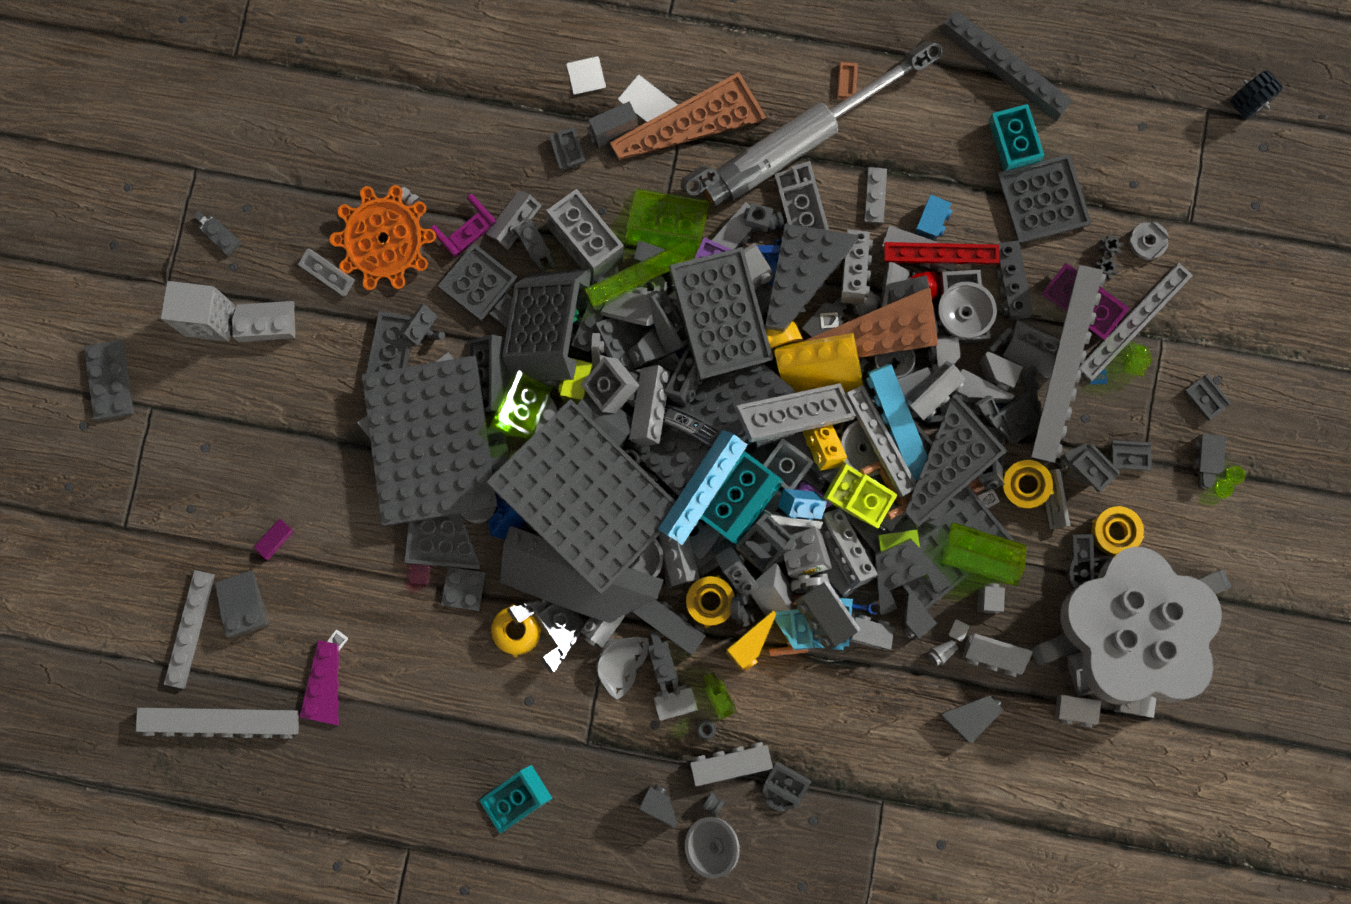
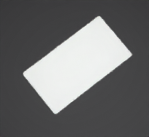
M640 75L634 79L618 98L623 104L630 101L634 112L646 122L678 105Z

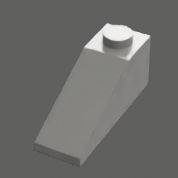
M964 369L961 371L962 375L966 378L963 381V387L957 392L954 390L951 393L953 396L957 394L962 401L977 403L989 395L993 397L995 403L1008 404L1015 396Z

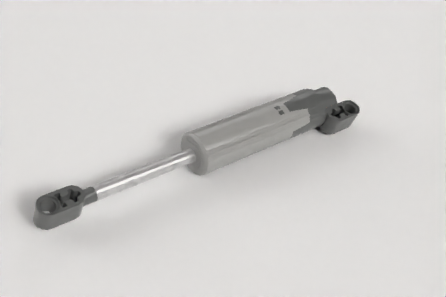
M923 42L905 55L904 62L829 110L821 102L817 103L716 170L707 165L698 167L682 178L681 188L691 195L703 192L709 203L715 206L727 198L734 201L838 133L837 118L912 69L921 70L939 59L942 55V47L938 43ZM932 47V53L929 55V49ZM694 181V187L689 190V183Z

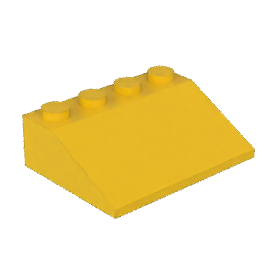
M854 333L782 345L775 349L780 377L794 389L795 393L835 384H841L844 392L847 393L863 385Z
M775 611L771 612L725 652L739 670L743 668L748 670L758 662L755 658L759 656L776 616Z

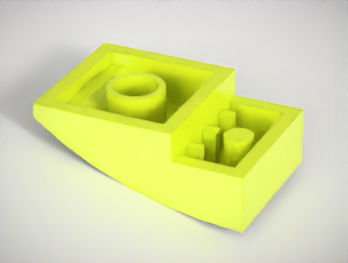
M842 464L823 498L875 528H879L897 494L866 474H861L849 465Z

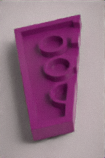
M318 640L300 713L301 718L339 725V644Z

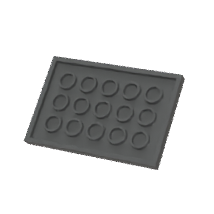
M743 247L668 266L699 380L773 360Z

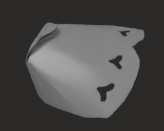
M641 637L609 639L596 659L595 668L598 676L609 694L615 699L624 696L636 679V669L644 663L648 654V639ZM642 641L643 648H641V646L639 645V643H641ZM640 654L641 656L638 657V660L636 661L635 655ZM627 675H630V676L627 678V682H626V680H625L624 677L627 676ZM616 688H622V690H619L618 693H616Z

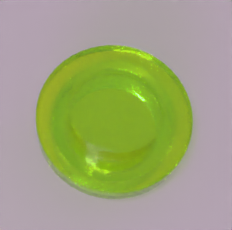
M1235 465L1228 468L1226 478L1229 483L1238 485L1244 482L1246 473L1242 467Z
M1221 479L1216 482L1214 492L1219 498H1228L1233 494L1234 486L1229 480Z

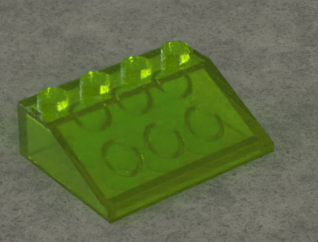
M637 188L626 227L625 243L637 245L638 241H642L671 252L696 256L703 240L710 203L705 200Z

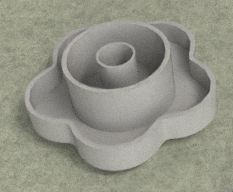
M1131 547L1119 552L1103 565L1098 579L1088 581L1075 588L1063 601L1060 612L1062 628L1070 642L1082 652L1085 680L1089 688L1100 699L1108 703L1122 705L1138 701L1150 695L1165 702H1180L1202 693L1211 681L1213 660L1209 643L1218 632L1221 624L1222 613L1219 600L1210 587L1202 581L1188 576L1176 575L1168 562L1155 551L1144 547Z

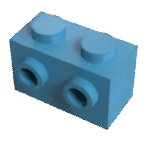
M930 195L914 234L936 241L938 236L942 237L946 228L943 226L945 220H949L952 210L949 209L951 202Z
M783 489L778 507L786 513L787 517L797 519V517H803L807 520H813V518L822 519L827 501L814 491Z

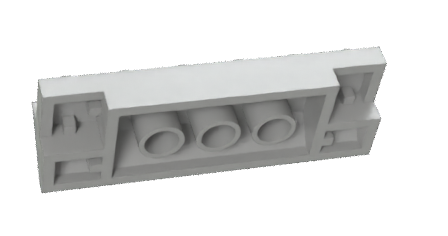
M811 162L792 166L793 169L776 173L775 177L788 224L829 230Z

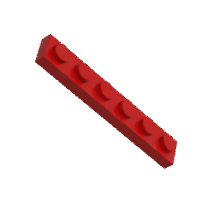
M885 242L884 263L998 265L999 244Z

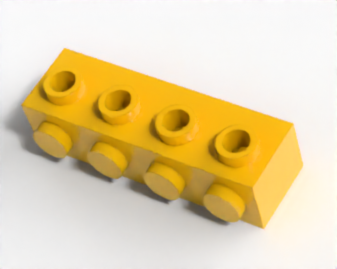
M833 425L802 431L806 444L813 454L814 462L820 471L839 468L846 460L847 455Z

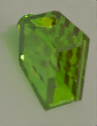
M713 672L705 675L703 679L707 686L704 690L719 720L736 713V706L722 679L717 681ZM716 691H720V692H721V693H720L719 695H717V696L714 695V692H716Z

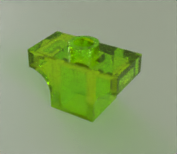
M1130 342L1123 364L1124 371L1143 377L1147 367L1152 362L1150 350L1146 346Z

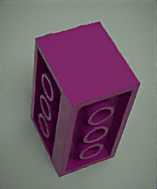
M1065 263L1042 293L1043 296L1066 312L1077 270L1068 263ZM1099 286L1100 302L1098 306L1094 305L1093 312L1096 313L1094 325H1089V329L1105 340L1129 310V307Z

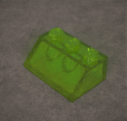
M518 371L509 379L490 426L506 435L531 438L534 435L552 389Z

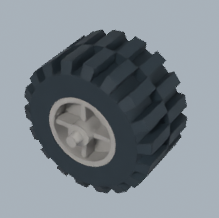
M1266 70L1249 82L1245 79L1243 81L1244 87L1232 97L1230 103L1244 119H1247L1262 108L1268 110L1270 108L1269 102L1282 91L1283 86L1269 70Z

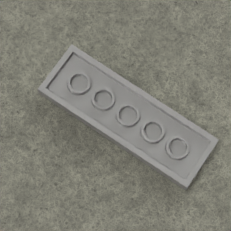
M841 384L737 405L735 408L750 443L850 421L856 416Z

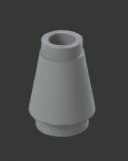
M950 640L932 648L931 652L928 653V657L935 666L943 665L958 650V647L953 640Z

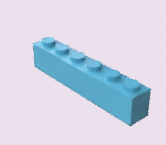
M887 364L867 372L869 377L866 380L870 389L874 388L876 393L873 398L877 407L881 406L883 411L880 414L884 425L888 424L889 434L916 481L925 464L927 454L891 364Z
M722 430L658 530L683 545L748 444L736 435Z

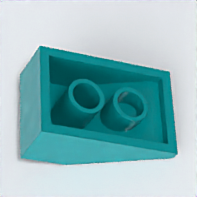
M530 765L517 772L479 801L497 831L501 834L553 798L533 766Z

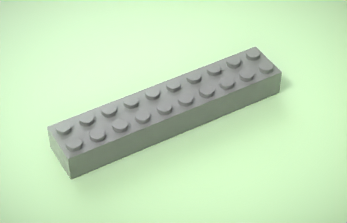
M1078 265L1031 457L1055 462L1056 458L1061 456L1062 445L1060 440L1065 439L1067 426H1064L1065 420H1070L1072 407H1069L1070 401L1074 402L1077 390L1074 388L1075 382L1079 383L1082 372L1079 369L1080 363L1084 364L1086 351L1083 350L1084 345L1089 344L1091 332L1088 331L1089 325H1094L1096 313L1093 312L1094 305L1098 306L1101 294L1098 293L1099 286L1104 285L1106 278L1102 269Z

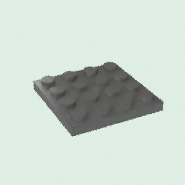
M1070 154L997 173L1012 227L1020 244L1088 227L1092 224Z

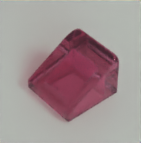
M411 564L409 584L428 585L430 565Z

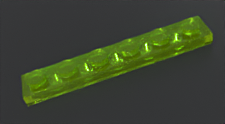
M684 240L585 288V292L592 307H596L669 271L668 266L694 259L695 255L689 241Z

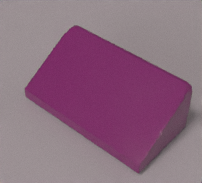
M279 519L254 548L263 558L269 560L292 535L294 530L282 519Z

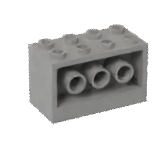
M577 189L546 210L547 228L581 269H592L590 278L592 283L598 281L599 276H605L623 263L624 245Z
M167 281L161 320L185 337L229 342L230 336L233 335L232 318L236 307L214 286Z

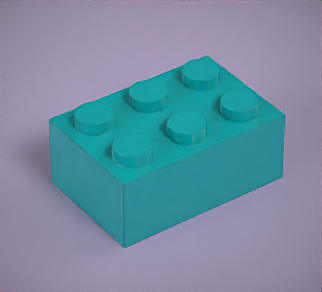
M1028 104L992 113L988 123L1004 171L1042 161L1045 155Z

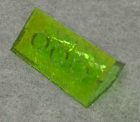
M952 522L943 550L942 563L985 576L986 578H992L1005 584L1017 586L1025 570L1027 545Z

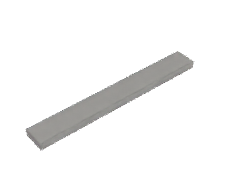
M1178 263L1084 361V364L1082 363L1079 366V369L1082 371L1081 375L1089 382H1092L1193 275Z

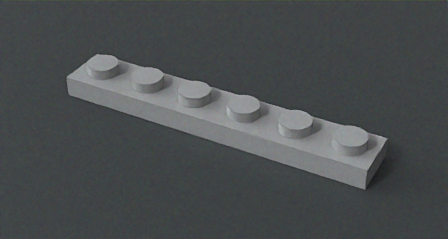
M862 385L846 393L860 425L899 497L901 498L913 492L916 482L864 386Z
M194 570L164 685L182 689L186 687L215 577L214 574Z

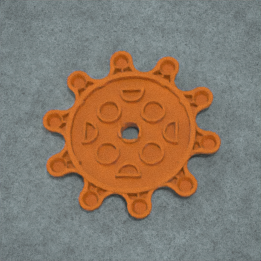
M398 185L391 186L387 196L384 198L376 197L374 190L369 186H365L360 191L362 202L359 207L351 208L343 204L338 208V215L344 219L346 227L342 232L331 234L330 243L333 246L345 248L347 252L346 258L339 265V269L346 274L351 273L355 269L361 270L364 274L363 286L367 290H373L378 280L382 277H387L395 289H401L405 286L404 271L407 268L413 267L418 271H424L428 267L427 260L420 254V247L425 243L434 242L436 233L432 229H423L419 225L420 217L426 212V205L418 201L411 206H405L402 203L403 190ZM382 233L388 235V240L385 243L379 241V236Z

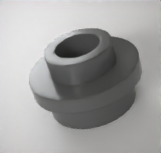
M703 720L697 725V734L700 738L709 740L716 734V726L710 720ZM704 726L710 728L708 734L703 733L702 729Z

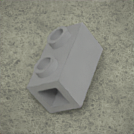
M625 615L611 623L590 617L580 632L586 635L584 640L593 646L597 643L603 648Z

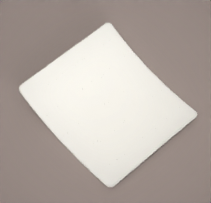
M598 56L567 63L573 94L606 87Z

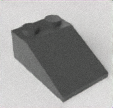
M253 570L215 583L221 619L227 637L235 638L270 625Z

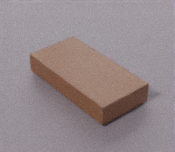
M839 62L837 99L846 100L856 93L858 63Z

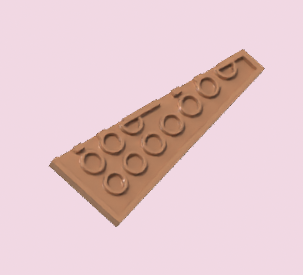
M738 72L610 142V146L618 159L623 160L763 122L766 120V116Z
M930 288L921 290L805 341L854 333L858 358L938 346Z

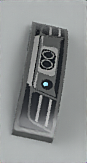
M670 405L665 406L662 425L665 428L669 426L695 438L698 443L709 448L712 447L722 432L715 426L689 412Z

